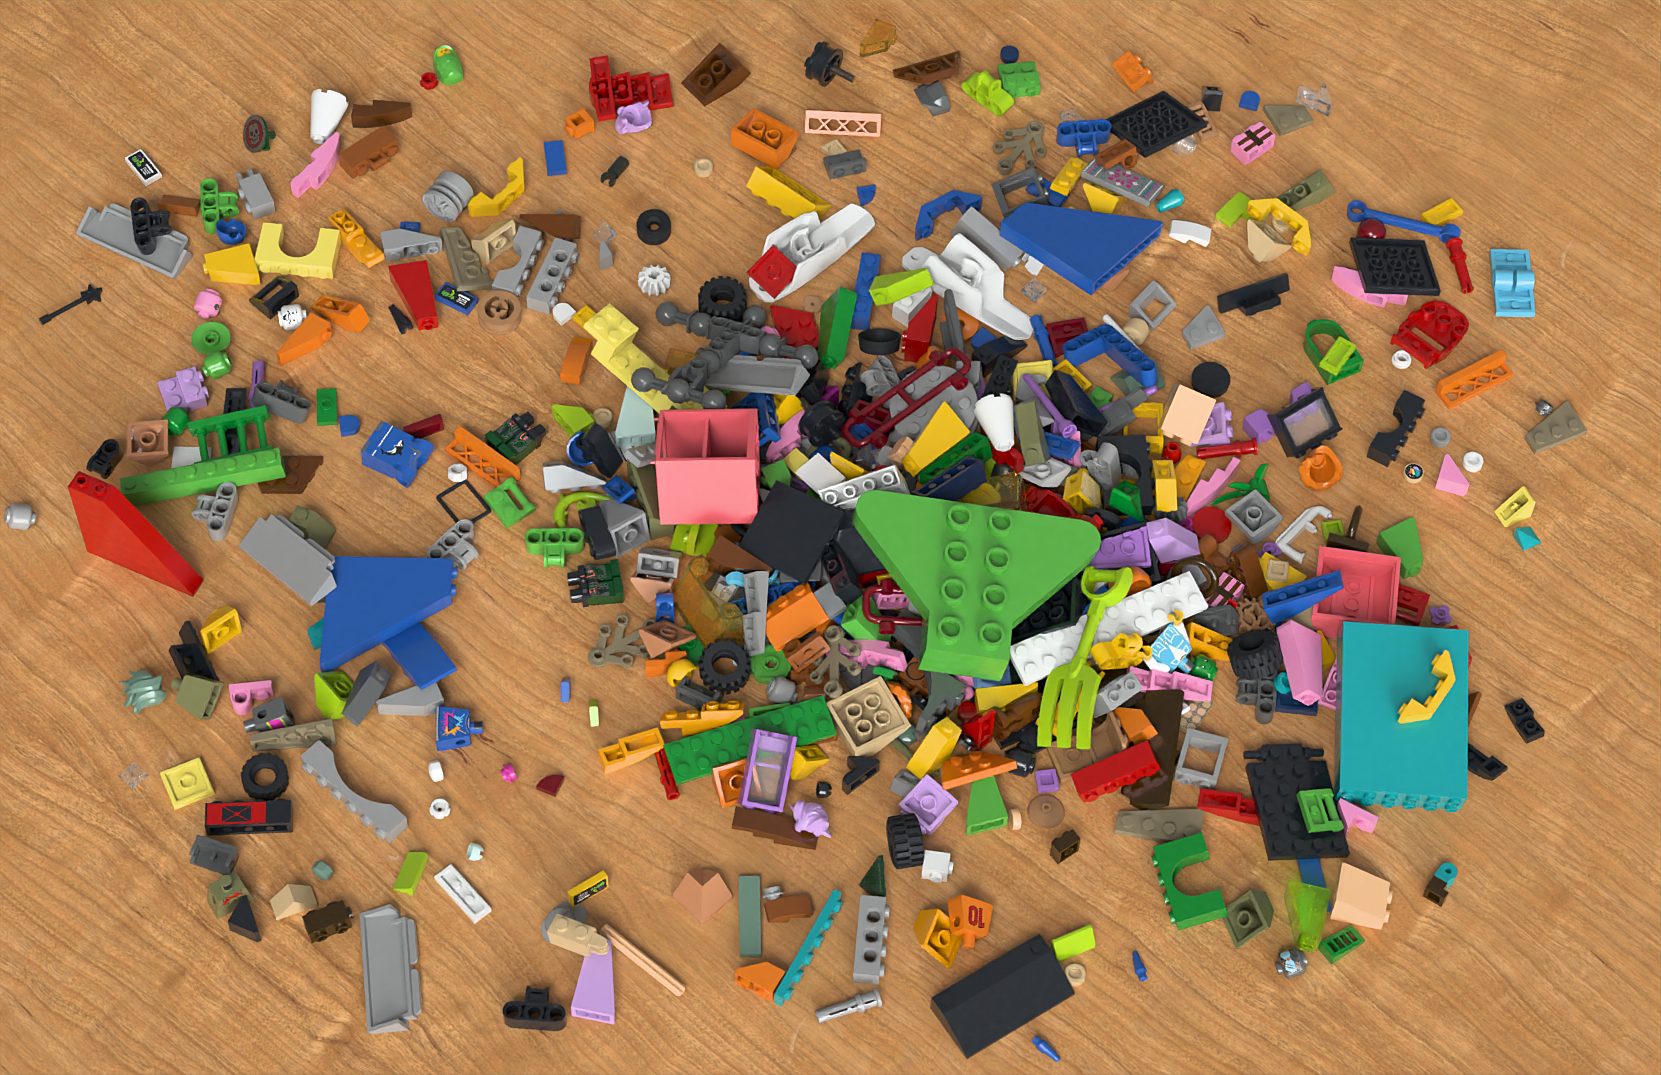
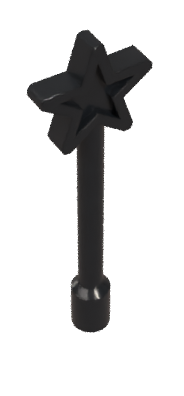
M89 284L87 291L80 292L81 298L51 314L40 317V323L44 325L51 321L52 318L84 301L87 302V305L93 300L101 302L99 295L103 292L102 288L94 289Z

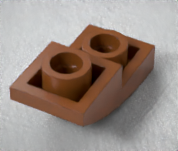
M809 895L783 897L767 901L763 904L768 923H788L790 918H811L813 915Z

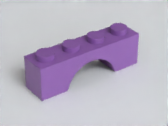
M1305 382L1293 389L1290 394L1289 403L1296 402L1297 398L1301 395L1310 394L1312 389L1310 384ZM1317 402L1311 403L1284 419L1287 428L1294 423H1300L1309 414H1315L1319 410ZM1262 409L1245 417L1242 427L1251 440L1256 438L1257 445L1261 442L1269 441L1275 435L1267 417L1269 413Z

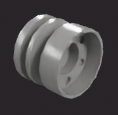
M443 171L435 179L433 185L428 188V191L424 193L422 201L432 215L442 221L453 222L462 212V209L467 206L474 194L473 189L464 178L454 172Z

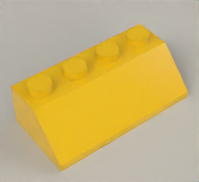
M757 166L746 187L751 189L753 195L763 197L768 205L781 209L780 212L788 217L797 218L804 213L815 211L820 219L832 206L809 189L771 166Z

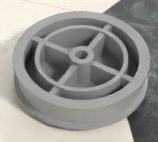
M935 366L906 387L905 391L916 401L957 370L946 366ZM968 380V385L961 391H957L952 385L895 425L899 437L908 436L911 440L912 437L917 438L934 411L943 402L950 406L967 429L973 433L979 422L973 412L978 401L973 385ZM898 394L891 398V418L908 407V404Z

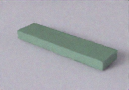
M738 876L740 957H761L760 876Z

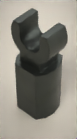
M619 156L610 166L608 172L601 175V183L609 179V187H613L615 179H618L629 166V161Z

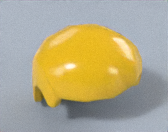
M678 659L668 668L666 674L667 683L672 687H677L685 675L692 677L691 671L693 669L697 671L698 668L688 659Z

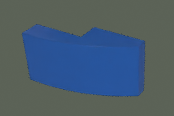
M1043 178L1044 183L1041 186L1042 188L1046 187L1050 198L1047 199L1049 206L1061 207L1069 197V194L1065 196L1051 190L1052 182ZM1035 182L1029 184L1025 189L1032 196H1040Z

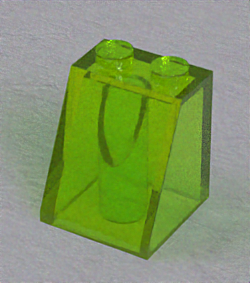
M1289 880L1284 893V900L1295 946L1300 947L1303 951H1317L1322 937L1331 890Z

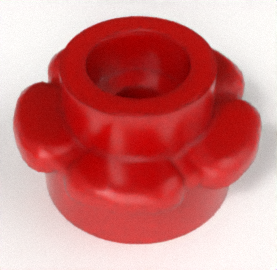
M431 72L424 73L420 80L421 87H424L426 90L437 87L438 80L435 74Z

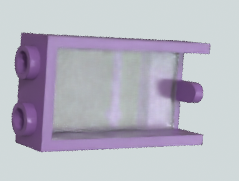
M751 729L748 754L739 799L737 800L738 804H742L743 808L753 810L756 807L763 808V812L774 815L776 811L783 812L797 737Z

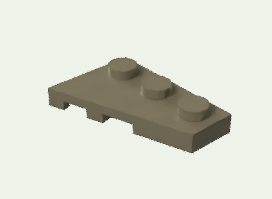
M1567 400L1526 435L1525 441L1535 455L1584 436L1587 433V429Z

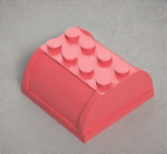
M1319 546L1316 577L1340 570L1344 588L1313 605L1311 623L1315 630L1322 631L1325 637L1337 639L1343 621L1395 625L1401 557Z

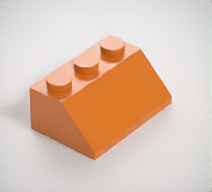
M753 108L731 128V145L777 170L788 159L798 139L799 132Z
M808 582L806 585L802 583L796 586L792 591L779 597L775 602L767 606L765 634L777 652L782 650L789 641L801 638L829 619L813 594L815 591Z

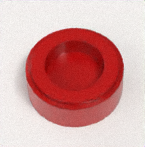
M963 702L958 707L957 716L961 722L977 715L976 705L972 702Z

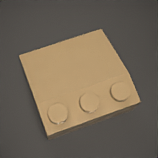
M881 676L826 703L834 727H837L840 738L851 756L868 758L876 754L911 727V724Z

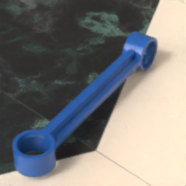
M1359 200L1350 202L1347 209V218L1352 222H1361L1368 218L1377 219L1383 224L1439 237L1443 243L1452 238H1459L1461 234L1460 228L1454 224H1445L1441 227L1368 209L1366 204ZM1352 209H1359V210H1361L1363 213H1361V214H1355V213H1353L1351 210H1352Z

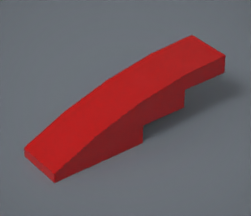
M1200 788L1198 809L1238 822L1260 826L1253 799L1243 798L1242 793Z

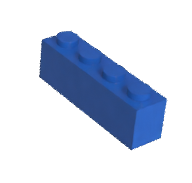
M864 252L861 254L854 291L857 293L851 329L867 330L870 327L874 300L869 289L875 276H879L881 255Z

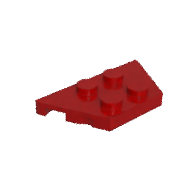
M774 305L770 306L775 329L778 331L781 339L783 337L787 338L788 346L798 348L806 344L813 346L818 351L819 334L812 312Z

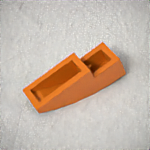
M573 337L560 371L561 382L580 385L583 373H585L593 339Z

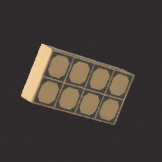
M1191 700L1188 704L1190 710L1181 715L1179 730L1187 733L1188 728L1197 730L1212 709L1214 703L1211 701Z

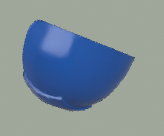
M583 430L576 432L570 438L567 444V455L574 464L587 466L594 462L584 460L581 449H578L575 445L576 440L586 434Z

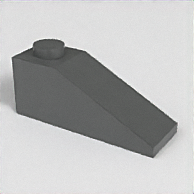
M377 661L359 671L342 711V714L355 726L362 722L384 691L391 674Z

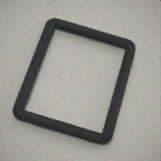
M467 480L458 482L437 495V501L455 523L459 520L442 501L441 497L463 484L470 489L487 510L472 519L471 522L475 523L491 513L490 507Z

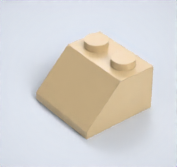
M501 219L497 223L491 224L488 229L475 235L471 240L472 251L486 265L513 248V239L516 235L515 222L513 220Z

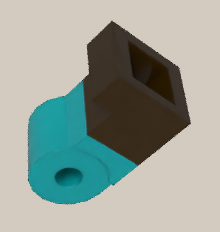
M1443 863L1427 885L1423 897L1442 907L1449 893L1446 891V888L1454 884L1458 870L1456 866L1452 863Z

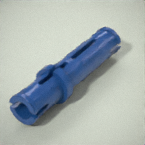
M1034 315L1029 319L1034 332L1033 337L1037 340L1043 360H1052L1054 368L1058 363L1048 338L1049 332L1044 327L1041 315Z

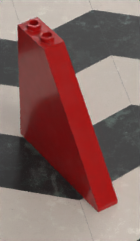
M78 471L68 485V490L87 552L194 597L203 583L201 576L114 485Z

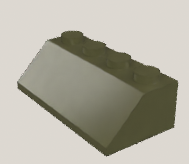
M627 459L628 478L632 488L635 490L639 509L645 512L650 539L655 540L673 535L676 524H660L656 465L649 464L637 468Z

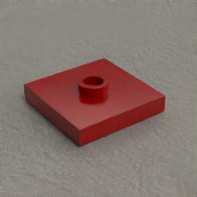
M773 245L746 273L775 299L793 281L797 266Z

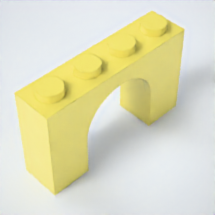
M263 222L254 259L258 271L333 279L341 245L340 230L320 228L317 245L310 254L303 257H290L281 251L284 240L283 225Z

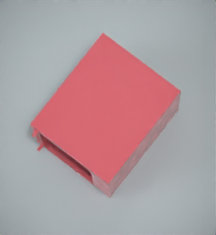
M757 409L660 410L659 418H654V421H659L657 424L655 447L656 461H650V464H656L660 524L752 523L759 511L760 494L758 491L760 489L761 476Z

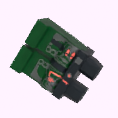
M529 412L521 416L515 413L501 427L493 432L491 430L487 432L485 440L489 447L517 465L541 446L540 440L546 435V429L541 424L532 429L530 425L534 423V418Z
M618 559L610 560V563L601 565H579L578 571L567 573L568 586L579 585L580 587L579 589L570 590L571 603L582 602L583 607L624 603V591Z

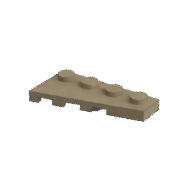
M1200 809L1118 811L1114 834L1168 843L1201 833L1205 811Z

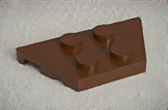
M956 51L894 69L893 76L894 78L926 85L932 84L939 79H949L951 76L958 74L961 59L960 52Z
M282 456L286 477L258 482V487L262 494H302L307 488L308 482L315 476V471L319 465L322 466L324 462L323 456Z

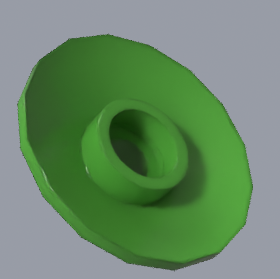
M207 322L194 330L191 342L194 349L199 353L210 355L216 351H224L230 344L231 335L228 328L223 324Z

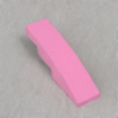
M1233 457L1225 471L1217 468L1209 482L1200 480L1186 502L1188 517L1193 516L1217 498L1237 474L1241 460Z
M1132 666L1127 668L1126 673L1132 671L1142 685L1143 689L1140 692L1146 693V690L1181 689L1184 691L1185 700L1211 701L1213 681L1176 671L1170 674L1155 669L1146 671Z

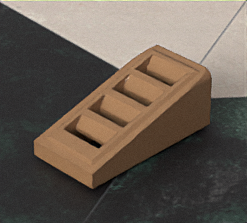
M1202 101L1186 106L1207 121V127L1196 132L1201 142L1218 136V132Z

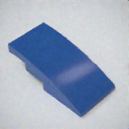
M420 623L381 643L391 653L393 660L401 666L403 673L421 690L457 671L456 666Z

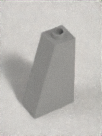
M972 206L959 219L950 233V236L953 238L958 233L962 234L1006 271L1012 266L1016 268L1022 261L1020 256L1024 251L999 236L1000 230Z

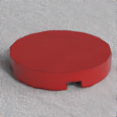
M1215 507L1200 509L1192 519L1193 533L1197 535L1198 540L1205 534H1209L1219 544L1224 542L1230 535L1232 522L1221 509Z

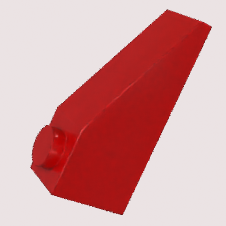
M994 709L979 713L971 719H966L961 724V733L963 735L967 734L974 739L975 742L973 744L978 747L976 751L982 750L992 742L996 712Z

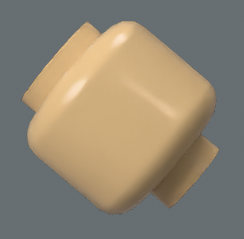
M1131 318L1122 328L1137 346H1140L1146 340L1150 332L1147 322L1141 318Z

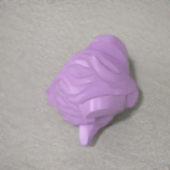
M649 101L637 102L633 105L622 106L617 109L618 118L616 119L615 128L619 134L636 133L651 126L652 118L648 108Z
M798 800L795 806H790L796 821L794 825L796 831L806 830L813 833L816 837L824 835L831 838V833L827 829L829 826L828 815L821 804L814 802L805 803L802 800Z

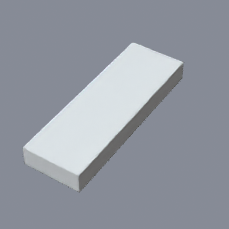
M452 864L434 876L436 882L474 924L491 912V907Z

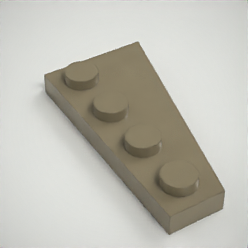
M442 227L440 229V236L456 290H492L494 281L490 280L488 271L485 267L481 266L479 257L471 250V244L461 228Z
M332 718L250 734L252 752L310 748L318 740L325 746H337Z

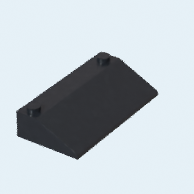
M1038 934L931 997L930 1009L965 1058L968 1059L1075 995V992L1053 951L1042 936Z

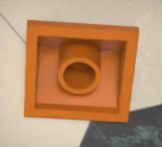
M747 758L712 768V783L722 808L738 804L737 800L739 799ZM754 765L748 797L758 798L762 796Z

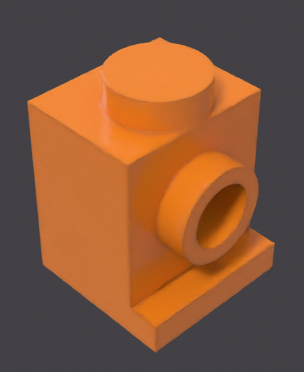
M582 108L565 118L564 131L568 137L573 136L576 140L589 132L591 134L595 132L594 120Z

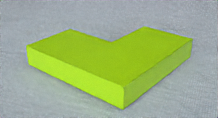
M1240 191L1215 216L1216 219L1229 228L1241 217L1246 220H1257L1251 218L1246 212L1248 202L1252 199Z

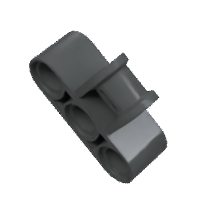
M283 380L279 381L278 386L267 382H259L251 399L254 406L266 405L270 413L298 424L306 421L311 408V403L308 399L296 395L299 387L290 386L284 383Z
M1277 670L1264 678L1256 680L1239 678L1236 681L1238 686L1236 702L1244 705H1254L1255 719L1261 724L1270 723L1274 716L1277 691L1274 686V678L1277 676Z

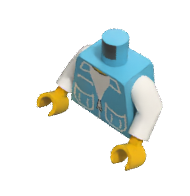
M1174 609L1175 617L1173 614H1168L1167 619L1172 621L1173 625L1170 623L1151 646H1142L1141 648L1144 652H1137V657L1143 658L1150 670L1155 669L1171 674L1178 666L1188 674L1195 665L1186 658L1192 647L1182 622L1183 613L1180 610Z

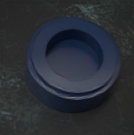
M1005 46L1001 49L1000 59L1002 62L1010 64L1018 61L1019 51L1016 47Z

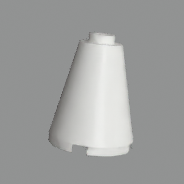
M317 89L311 95L310 137L317 144H323L328 137L332 136L349 105V101L346 102L345 96L332 90H327V93L321 92L322 89Z
M994 394L988 395L976 402V408L973 409V412L994 448L1005 452L1014 445L1013 401L1006 394H1000L1001 397H994Z

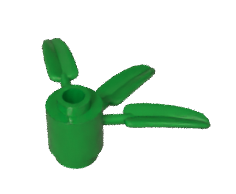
M1268 463L1261 464L1255 472V478H1252L1248 483H1230L1227 487L1237 489V491L1218 497L1212 502L1211 506L1248 495L1255 489L1270 503L1267 484L1262 479L1266 474Z

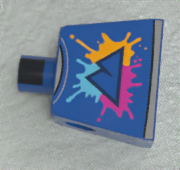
M436 706L437 751L470 746L471 734H483V721H471L469 710Z

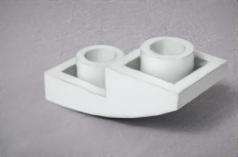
M1171 221L1170 237L1183 243L1190 239L1205 247L1210 242V228L1187 221Z

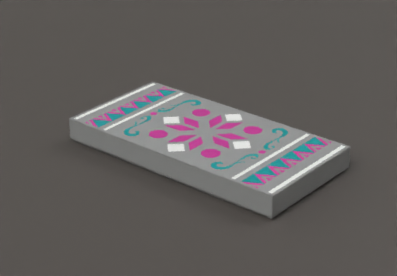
M1095 158L1081 173L1082 178L1146 207H1149L1164 189V185L1117 164L1105 170L1095 162Z

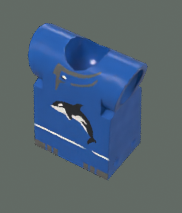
M381 420L361 449L362 465L390 478H395L401 485L408 488L416 478L417 470L426 463L435 447L429 441L414 439L410 434Z

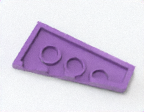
M1147 526L1102 540L1094 560L1088 566H1094L1099 570H1114L1130 566L1149 568L1151 566Z

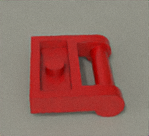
M1399 584L1397 606L1416 612L1417 615L1414 616L1396 610V618L1419 627L1430 594Z

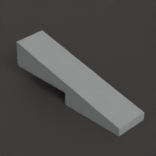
M755 571L743 575L748 614L743 615L742 620L746 649L749 652V656L762 654L765 649L769 571Z

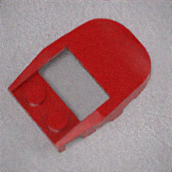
M1438 300L1430 301L1423 304L1418 311H1412L1408 315L1405 322L1403 321L1399 326L1398 333L1392 335L1390 344L1399 346L1424 364L1423 368L1427 369L1447 358L1468 331L1469 322L1463 313L1450 304ZM1416 327L1445 349L1437 350L1411 330Z

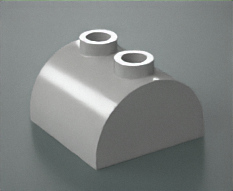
M1256 489L1225 510V516L1253 544L1265 540L1274 532L1282 520V515Z

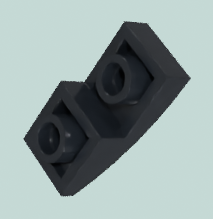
M1523 698L1505 705L1507 715L1526 744L1544 737L1545 730L1533 717L1534 711Z

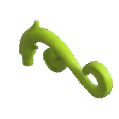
M575 492L565 497L563 494H560V498L553 510L555 525H558L559 528H567L565 516L569 511L565 510L574 502L579 501L577 503V511L596 506L595 501L603 502L613 498L593 492Z

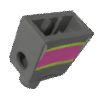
M283 697L254 707L252 709L253 719L243 721L246 733L256 730L258 732H265L295 726L294 714Z

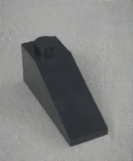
M1003 336L986 342L972 352L971 361L981 362L982 376L985 378L993 372L1000 355L1013 358L1027 348L1028 345L1023 340H1014L1008 336Z

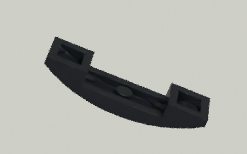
M1468 743V771L1481 778L1493 781L1508 770V766L1493 755L1488 758Z

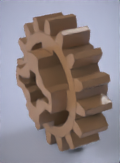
M1245 598L1244 602H1238L1235 609L1240 615L1238 633H1246L1247 631L1257 629L1274 630L1276 623H1271L1264 610L1262 599L1256 602L1255 598L1252 601Z

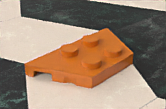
M973 751L969 755L952 757L950 760L943 762L942 789H950L1017 769L1016 760L983 751Z

